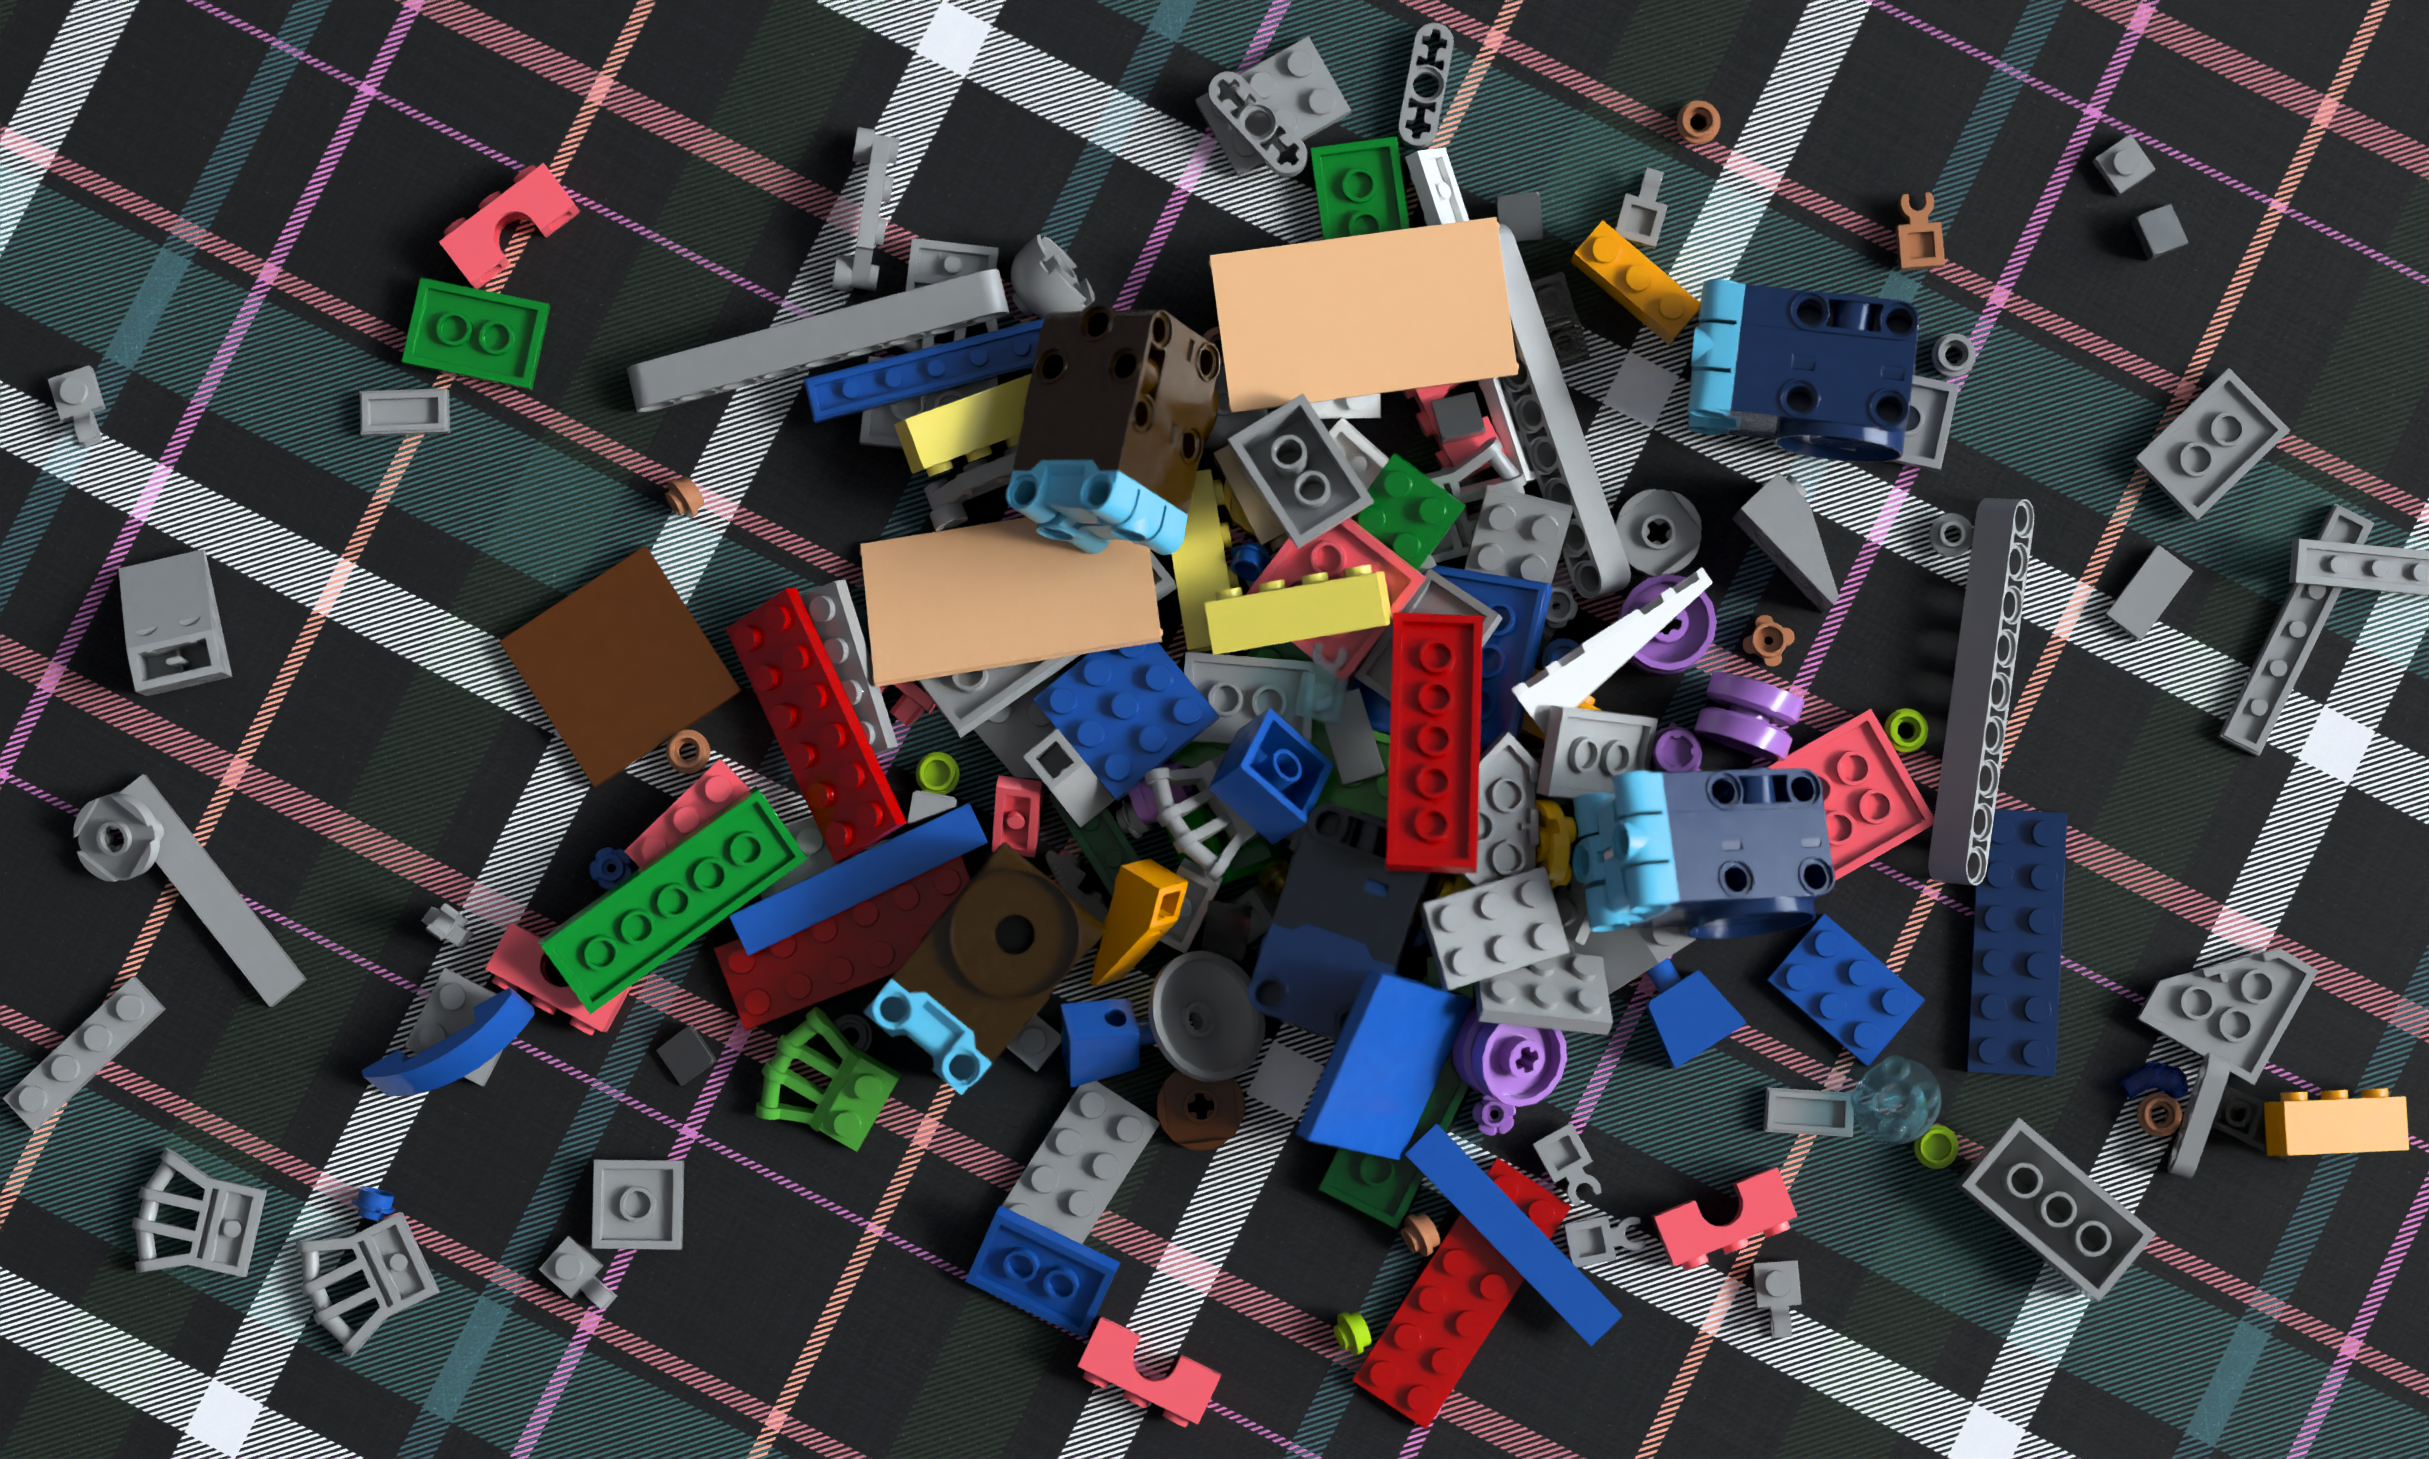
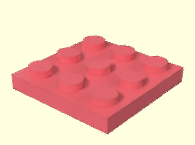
M1348 518L1299 549L1288 538L1245 595L1259 593L1258 584L1284 580L1285 587L1290 588L1302 585L1301 576L1327 572L1330 581L1346 578L1344 569L1371 565L1372 573L1382 571L1385 573L1393 620L1394 612L1400 613L1426 580V577L1358 523ZM1390 625L1292 641V643L1341 682L1346 683Z
M1872 709L1865 711L1786 757L1785 761H1777L1767 767L1770 769H1809L1820 779L1835 881L1934 824L1932 813Z

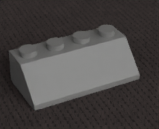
M2020 1118L2012 1122L1988 1145L1955 1183L1958 1189L2092 1301H2101L2156 1235L2154 1231Z

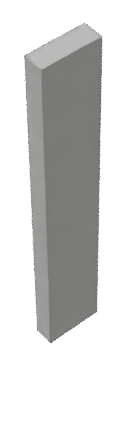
M2335 503L2331 506L2315 540L2364 545L2374 522ZM2293 583L2217 738L2255 757L2260 756L2342 588Z
M142 774L124 788L121 792L143 802L150 809L154 818L162 823L164 835L160 841V849L155 862L268 1006L274 1007L307 980L150 779Z

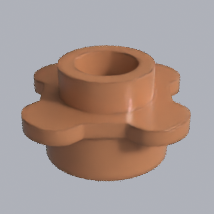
M1762 615L1756 619V628L1751 636L1743 640V649L1748 654L1755 653L1763 658L1767 666L1775 667L1781 663V654L1786 646L1794 642L1795 635L1790 628H1783L1781 625L1774 623L1771 616ZM1766 637L1772 638L1773 643L1771 645L1765 643Z

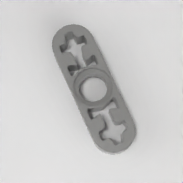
M1429 23L1419 29L1415 37L1398 125V135L1405 146L1415 150L1424 149L1432 144L1439 124L1454 46V38L1451 31L1440 23ZM1431 34L1439 35L1440 43L1446 45V48H1439L1437 50L1434 64L1443 65V70H1439L1431 65H1416L1417 60L1426 64L1428 46L1422 44V40L1429 41ZM1421 75H1430L1435 78L1438 83L1437 93L1429 98L1417 95L1413 88L1416 78ZM1409 102L1423 108L1435 107V112H1431L1428 109L1425 111L1423 125L1426 128H1430V132H1422L1420 139L1413 138L1412 130L1405 128L1406 124L1411 125L1415 122L1417 107H1408Z
M1232 71L1217 74L1209 85V100L1212 107L1275 174L1281 177H1294L1304 169L1307 162V149L1303 141L1241 75ZM1221 84L1228 88L1233 84L1237 85L1236 97L1243 105L1246 104L1248 99L1254 102L1242 110L1238 119L1232 115L1238 112V107L1233 101L1227 98L1222 102L1218 99L1221 95L1219 88ZM1262 113L1269 118L1271 127L1266 134L1254 136L1247 131L1245 122L1251 114ZM1278 130L1284 134L1278 137L1280 145L1287 151L1293 147L1298 150L1295 154L1297 163L1293 166L1289 162H1285L1282 165L1277 162L1280 158V153L1272 143L1268 150L1262 147L1275 137Z
M2211 1053L2205 1055L2170 1153L2168 1173L2188 1179L2193 1177L2229 1076L2230 1059Z

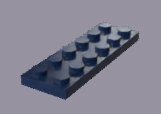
M1995 809L1986 874L1983 881L1973 888L1965 1072L2056 1077L2068 813Z

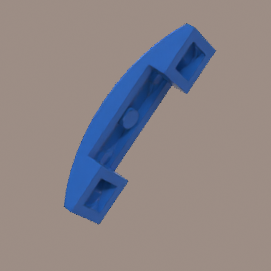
M509 987L473 1007L475 1023L412 1058L407 1057L398 1049L363 1069V1077L387 1096L414 1095L450 1084L481 1067L503 1050L534 1016V1008Z

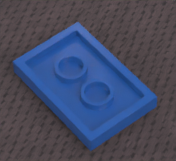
M1825 913L1820 916L1766 979L1769 984L1866 1067L1873 1062L1925 1001L1923 997Z
M1000 1205L965 1282L1085 1339L1120 1262Z

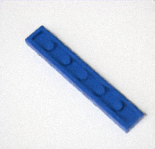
M1044 319L803 379L813 420L815 423L1033 369Z
M966 803L729 915L749 956L988 843L970 803Z
M1437 1123L1405 1153L1407 1158L1591 1347L1623 1316Z

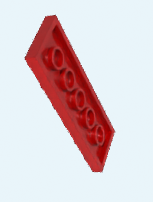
M797 588L784 589L726 628L834 863L850 859L906 824L903 813Z
M1394 612L1386 870L1477 873L1483 616Z
M962 855L749 956L740 939L714 948L745 1031L895 974L921 943V938L971 880Z
M1499 1158L1495 1159L1486 1173L1550 1240L1572 1206ZM1460 1213L1352 1380L1427 1429L1525 1278Z

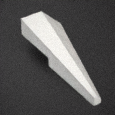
M1703 567L1674 587H1670L1661 593L1659 597L1641 609L1634 610L1558 661L1551 663L1525 683L1522 682L1512 688V691L1542 732L1546 734L1551 705L1577 708L1713 582Z

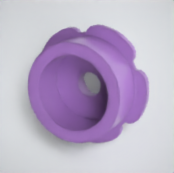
M1483 1095L1482 1100L1475 1103L1472 1117L1478 1123V1129L1483 1134L1494 1136L1496 1133L1505 1134L1513 1127V1115H1515L1516 1109L1513 1105L1502 1103L1489 1095ZM1492 1110H1496L1499 1113L1495 1119L1490 1116Z

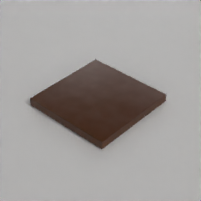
M646 545L499 641L595 788L670 740L679 731L687 729L742 692Z

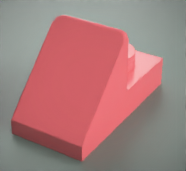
M998 776L992 852H995L1002 843L1006 842L1020 855L1035 858L1044 801L1042 781Z

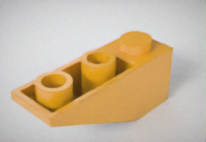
M1150 858L1121 865L1115 879V890L1110 909L1104 921L1107 930L1102 936L1099 950L1094 959L1095 967L1090 982L1092 985L1097 986L1124 978L1179 919L1188 885L1186 879Z

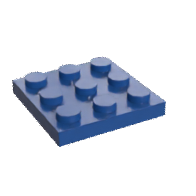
M1158 642L1089 653L1033 699L1117 802L1145 780L1144 775L1148 771L1160 768L1220 719L1217 712Z

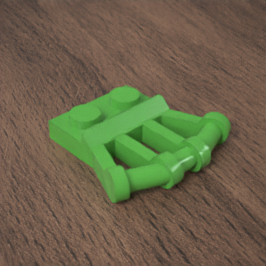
M815 1007L806 1014L807 1020L788 1035L780 1036L776 1043L778 1051L773 1060L766 1061L761 1072L764 1075L761 1102L756 1103L755 1115L766 1120L783 1119L807 1123L816 1132L820 1130L857 1152L901 1074L853 1047L820 1008ZM817 1033L823 1035L842 1058L841 1065L805 1045V1043ZM793 1058L801 1060L832 1078L828 1088L825 1090L788 1069ZM781 1084L817 1103L816 1109L778 1103Z

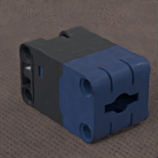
M1329 803L1319 805L1313 809L1308 818L1301 841L1298 843L1293 854L1283 892L1272 923L1262 941L1257 965L1248 987L1249 1002L1255 1009L1273 1020L1337 1042L1370 968L1403 977L1422 923L1418 904L1430 901L1439 872L1386 870L1387 820Z

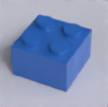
M1269 708L1237 730L1208 789L1274 845L1307 822L1334 764Z

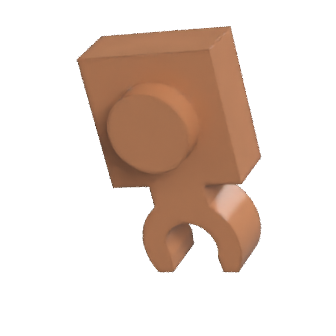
M1931 192L1923 195L1924 208L1919 211L1913 210L1910 207L1908 194H1903L1900 198L1899 210L1901 215L1907 219L1908 224L1896 227L1899 271L1943 268L1945 266L1941 222L1929 223L1928 216L1934 207V198Z

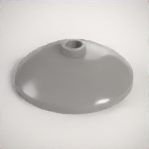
M1192 951L1169 961L1156 976L1148 1001L1150 1027L1163 1055L1183 1074L1204 1082L1225 1081L1247 1070L1259 1055L1265 1036V1014L1255 1009L1249 1002L1248 987L1251 982L1250 977L1235 962L1218 953ZM1189 1018L1193 1021L1194 1028L1191 1026Z

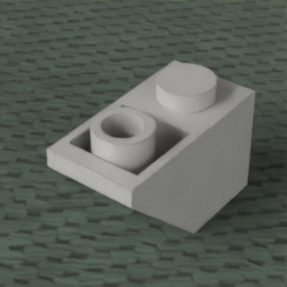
M1058 729L1023 756L1028 765L1080 828L1115 801Z

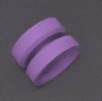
M1665 574L1646 579L1629 593L1618 610L1616 622L1634 610L1641 609L1659 597L1661 593L1686 579V577ZM1705 591L1671 621L1672 629L1667 635L1659 632L1628 661L1645 673L1660 676L1684 672L1698 662L1714 640L1717 623L1713 603Z
M1714 671L1706 695L1714 703L1729 710L1717 707L1701 709L1693 731L1706 739L1741 752L1775 761H1785L1792 738L1783 729L1769 723L1784 726L1797 724L1805 701L1787 691L1757 679Z
M1477 1006L1468 1011L1452 1046L1453 1064L1463 1082L1477 1092L1489 1095L1502 1103L1517 1107L1536 1104L1549 1095L1561 1080L1567 1061L1566 1040L1561 1030L1479 1022Z

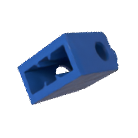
M1669 958L1646 971L1659 994L1645 1002L1644 1006L1668 1064L1672 1069L1678 1068L1747 1024L1744 1018L1700 970H1696L1682 979Z
M1126 998L1061 1005V1053L1070 1087L1080 1086L1135 1070L1140 1066V1046L1156 1043L1150 1027L1149 1017L1136 1019L1131 1001Z

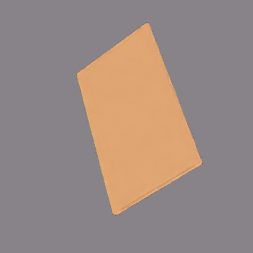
M1497 217L1210 255L1209 266L1212 269L1229 396L1228 408L1231 414L1281 407L1301 394L1305 395L1309 403L1518 375L1519 365L1516 362L1498 231L1500 225L1497 222Z
M1028 517L860 544L861 549L859 553L862 557L873 666L872 680L875 686L879 687L1064 656L1068 657L1162 642L1163 630L1160 628L1150 548L1134 544L1132 541L1111 540L1108 546L1101 552L1089 554L1068 541L1054 540L1036 532L1037 522Z

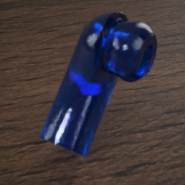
M2149 1062L2119 1080L2123 1091L2130 1099L2150 1087L2165 1091L2173 1099L2183 1097L2188 1091L2187 1076L2180 1068L2158 1062Z

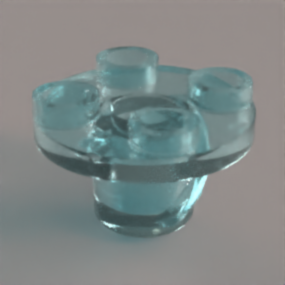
M1893 1055L1875 1065L1862 1077L1857 1088L1853 1091L1850 1100L1855 1118L1867 1135L1884 1144L1899 1145L1916 1140L1931 1128L1940 1112L1941 1090L1936 1078L1924 1065L1899 1055Z

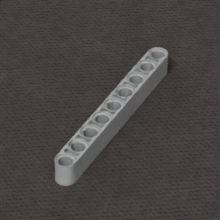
M1499 223L1498 231L1516 362L1519 365L1518 375L1501 378L1537 477L1543 499L1573 506L1562 546V553L1576 591L1587 599L1617 592L1628 586L1631 577L1630 566L1515 237L1506 225Z
M984 270L634 364L627 368V373L637 412H649L995 320L1008 315L1009 308L999 270Z
M1984 498L1980 502L1976 513L1929 853V874L1935 882L1975 886L1983 881L1987 870L2034 528V509L2031 502L2027 499Z

